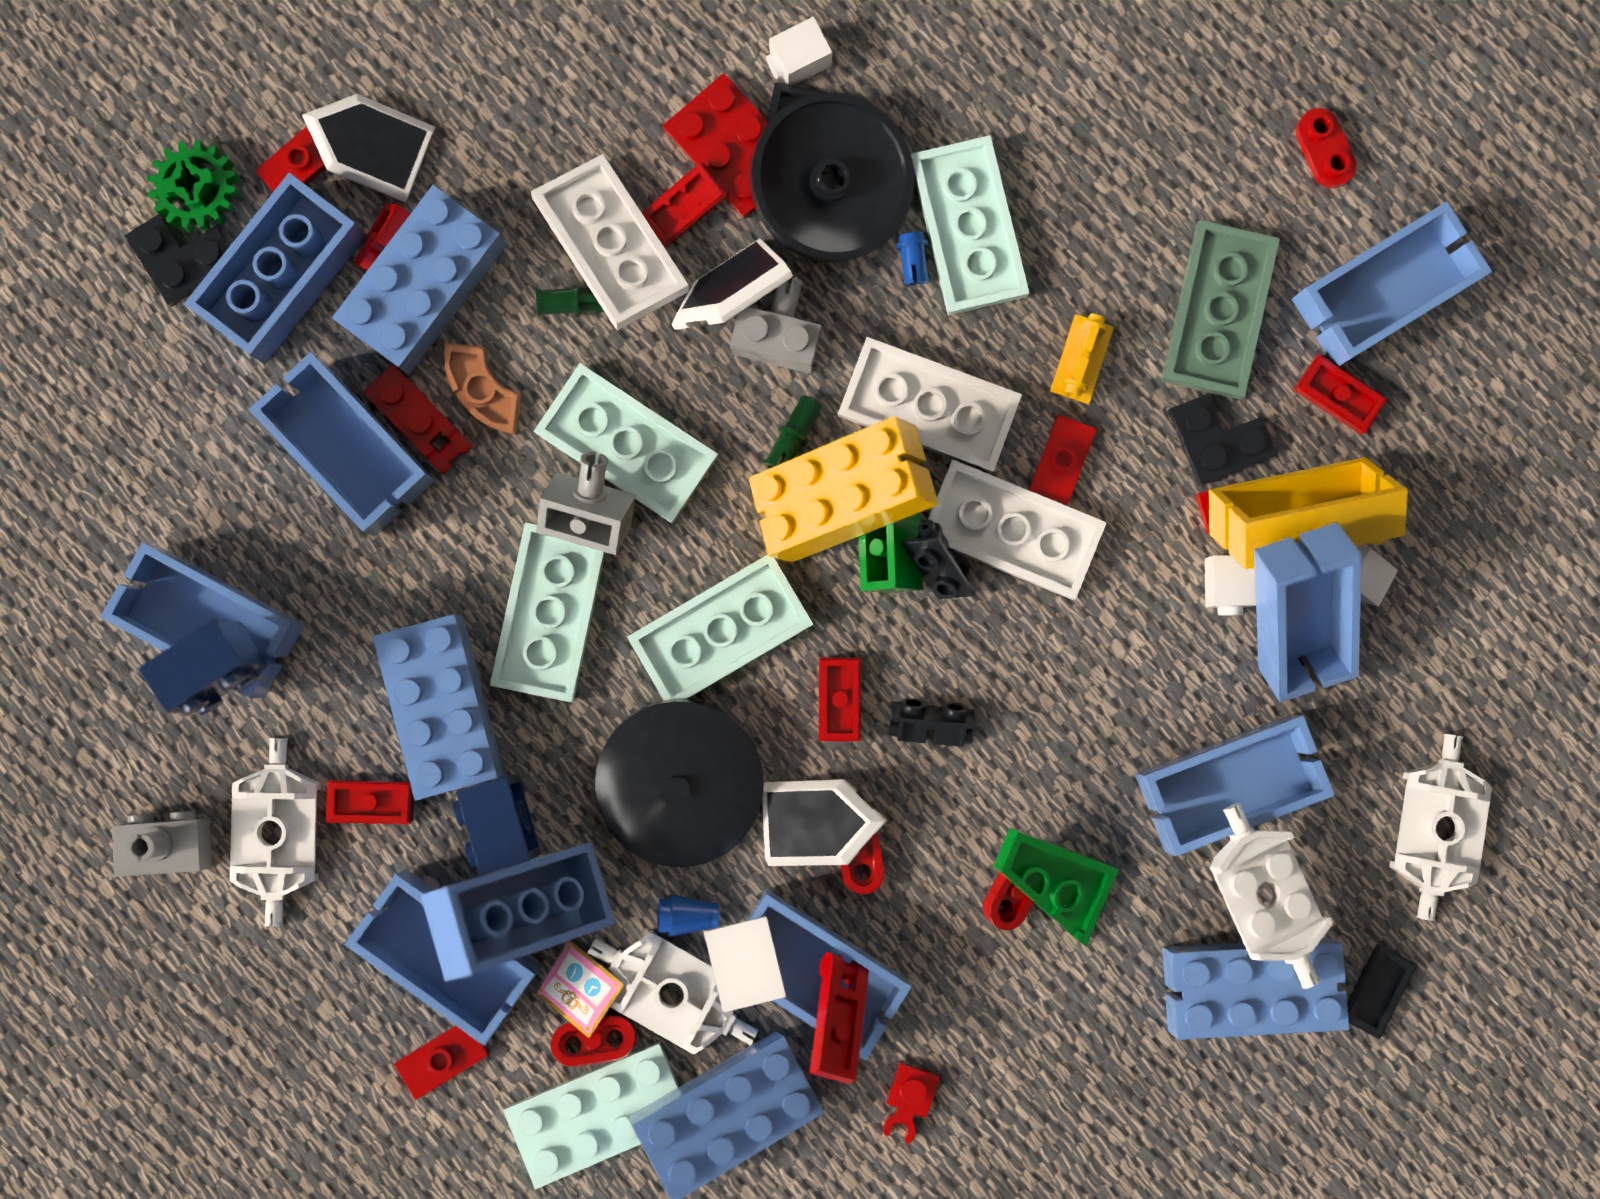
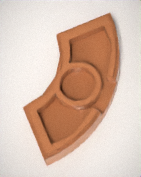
M445 342L444 364L450 386L461 404L485 425L507 434L517 435L522 394L505 388L495 380L488 366V355L485 347Z

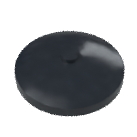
M835 92L817 93L790 103L779 111L764 128L756 142L751 157L749 170L750 191L755 209L762 223L784 247L802 257L815 261L829 263L846 262L873 252L886 243L899 229L908 213L913 197L914 167L903 135L893 121L879 108L853 95Z
M663 700L644 706L632 713L610 735L601 752L596 768V800L601 816L609 831L633 854L651 863L663 866H696L713 861L729 852L742 841L751 829L759 813L763 797L764 776L762 763L750 735L728 713L713 705L697 700Z

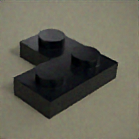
M159 214L124 235L165 302L171 307L194 292L230 247L224 235L216 226L186 245L181 246L165 219Z
M1208 394L1167 410L1198 486L1278 455L1262 417L1223 431Z

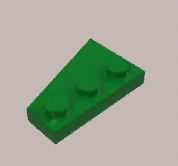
M1011 827L993 866L1071 936L1086 947L1119 869L1110 864Z

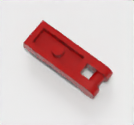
M391 364L363 391L441 474L444 475L452 467L450 462L461 452L465 455L473 447L394 364ZM443 433L449 441L437 451L432 443Z
M827 952L822 957L819 965V974L822 977L810 1073L843 1083H851L857 1080L869 969L854 960L848 963L843 961L842 956ZM842 979L845 980L847 989L841 987Z

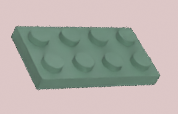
M1199 220L1196 223L1161 382L1238 400L1245 398L1280 238L1204 220Z

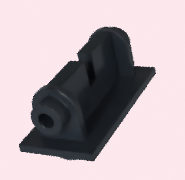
M926 520L919 525V533L916 539L902 541L901 544L938 599L975 595L973 588L969 584L970 571L962 564L953 549H947L949 542L944 536L943 529L939 523Z
M906 698L901 702L891 703L892 720L890 719L889 736L897 737V741L926 743L927 730L930 729L935 730L934 744L964 747V743L972 744L974 729H976L974 709H968L964 704L947 702L943 706L926 705L924 701L916 698Z

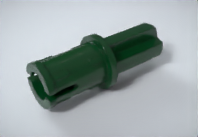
M573 284V289H536L538 316L542 314L575 313V317H580V313L605 312L590 288H578V284Z
M807 395L800 397L785 426H779L778 432L780 435L767 459L763 462L765 467L768 469L775 467L780 457L782 458L778 465L794 459L801 446H807L808 439L806 437L822 410V405L816 399Z

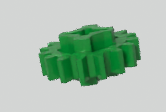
M200 140L195 141L193 149H190L185 142L179 141V152L175 154L168 148H165L163 150L167 158L165 162L157 160L152 162L155 168L159 170L158 174L148 175L146 179L156 187V189L147 193L151 200L158 203L154 210L162 217L167 216L166 221L173 227L177 228L182 224V228L189 233L194 232L196 224L205 232L210 230V221L212 220L217 221L221 225L225 224L222 213L225 210L235 213L236 208L230 203L231 198H241L242 195L238 189L232 186L241 181V177L231 170L234 163L227 156L222 157V152L214 145L207 150V147ZM198 162L210 164L215 170L212 171L209 168L202 169ZM194 188V191H192L193 194H191L188 190ZM173 203H185L190 208V211L180 210Z

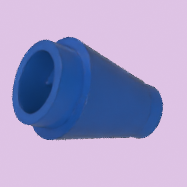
M669 894V898H659L657 911L658 933H668V936L671 937L710 928H718L719 905L718 903H710Z

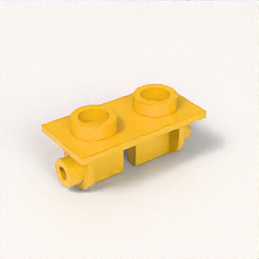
M1077 314L1074 315L1050 389L1051 393L1089 405L1114 326L1104 324L1105 318L1103 316L1090 314L1089 318Z

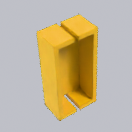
M893 416L749 477L757 513L766 515V518L759 522L768 556L795 562L939 505L929 469L918 465L926 462L917 426ZM901 457H903V458H905V459H907V460L904 461V462H902Z
M1366 457L1209 489V534L1225 550H1229V554L1245 570H1255V548L1292 537L1297 542L1300 541V534L1336 522L1354 546L1382 544L1388 539L1405 536L1408 489L1390 475H1384V471Z

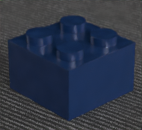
M212 619L137 669L165 713H184L185 716L197 712L200 715L207 714L219 707L224 702L221 696L233 688L241 691L251 686L260 679L258 672L267 667L268 663L242 623Z
M519 773L456 791L458 800L453 802L455 817L460 826H466L470 842L465 843L467 859L472 868L477 867L479 876L530 861L542 854Z

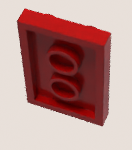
M723 73L662 126L663 130L695 166L700 162L707 166L729 196L726 198L728 203L743 219L755 210L749 182L750 162L756 142L769 122L729 77Z

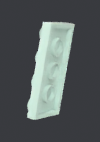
M991 135L912 153L914 179L948 316L1028 297L1030 293Z
M579 363L534 430L535 434L579 463L581 455L586 452H597L595 464H598L600 454L605 455L608 459L605 480L621 491L636 495V501L671 524L675 522L718 458L716 452L581 363Z
M525 522L490 686L574 703L606 552L537 533L536 524Z
M766 555L627 636L663 700L688 699L811 627L813 623L775 558Z
M659 1041L633 1052L624 1060L610 1062L504 1108L503 1112L535 1189H538L640 1145L641 1143L627 1117L677 1089L679 1086L662 1044Z

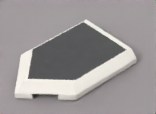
M359 94L302 115L327 171L402 202H407L435 131V126Z
M758 239L693 283L676 314L672 326L674 330L690 328L692 322L707 320L710 325L724 323L791 279L793 275L785 262L761 239Z
M845 779L765 782L763 786L762 805L765 859L769 866L848 865L887 820L876 809H872Z

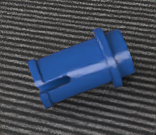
M910 232L899 235V243L896 244V250L901 251L904 286L916 285L915 268L917 281L920 282V285L930 283L925 247L929 243L928 240L924 239L923 232Z

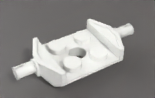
M1444 734L1442 760L1439 759V762L1436 764L1410 770L1403 774V779H1407L1397 849L1395 861H1390L1389 865L1394 871L1419 887L1421 895L1416 918L1430 921L1436 920L1438 895L1444 896V892L1467 888L1478 883L1492 787L1485 780L1463 768L1464 763L1458 762L1463 737ZM1448 816L1452 819L1455 829L1449 839L1442 840L1436 833V825L1441 818Z
M269 738L270 764L264 765L263 770L232 783L230 881L239 888L260 895L261 900H266L264 926H283V900L285 895L319 880V873H315L317 790H321V783L290 769L289 764H286L288 738ZM269 820L279 824L282 830L281 839L275 845L267 843L262 837V828Z
M1241 803L1226 807L1223 811L1234 834L1229 836L1231 840L1214 857L1210 868L1250 958L1254 960L1285 961L1287 964H1293L1304 989L1315 986L1314 984H1319L1320 979L1309 959L1311 956L1310 952L1315 949L1333 922L1330 917L1321 916L1288 842V840L1295 838L1293 833L1289 831H1255L1253 827H1250ZM1263 883L1269 885L1273 894L1270 904L1266 907L1260 905L1257 900V890Z
M653 930L624 951L621 949L617 951L598 938H595L587 953L609 964V970L612 971V975L625 984L610 1006L611 1008L692 1054L704 1049L721 1034L726 1036L729 1032L750 1046L759 1029L737 1019V1015L733 1013V1010L723 1013L711 965L658 936L657 932ZM667 983L678 984L684 992V999L677 1005L666 1004L660 997V989L663 985Z

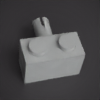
M793 277L788 294H786L789 281L776 288L770 310L763 311L747 307L737 314L730 342L731 354L811 374L821 335V325L795 317L804 282Z
M586 452L581 455L579 478L557 472L541 495L536 532L616 555L631 529L636 495L604 486L605 472L608 465L607 457L600 454L598 464H595L597 452Z
M196 810L170 812V820L154 821V813L127 815V823L112 826L114 877L194 872L212 868L210 817L196 818Z

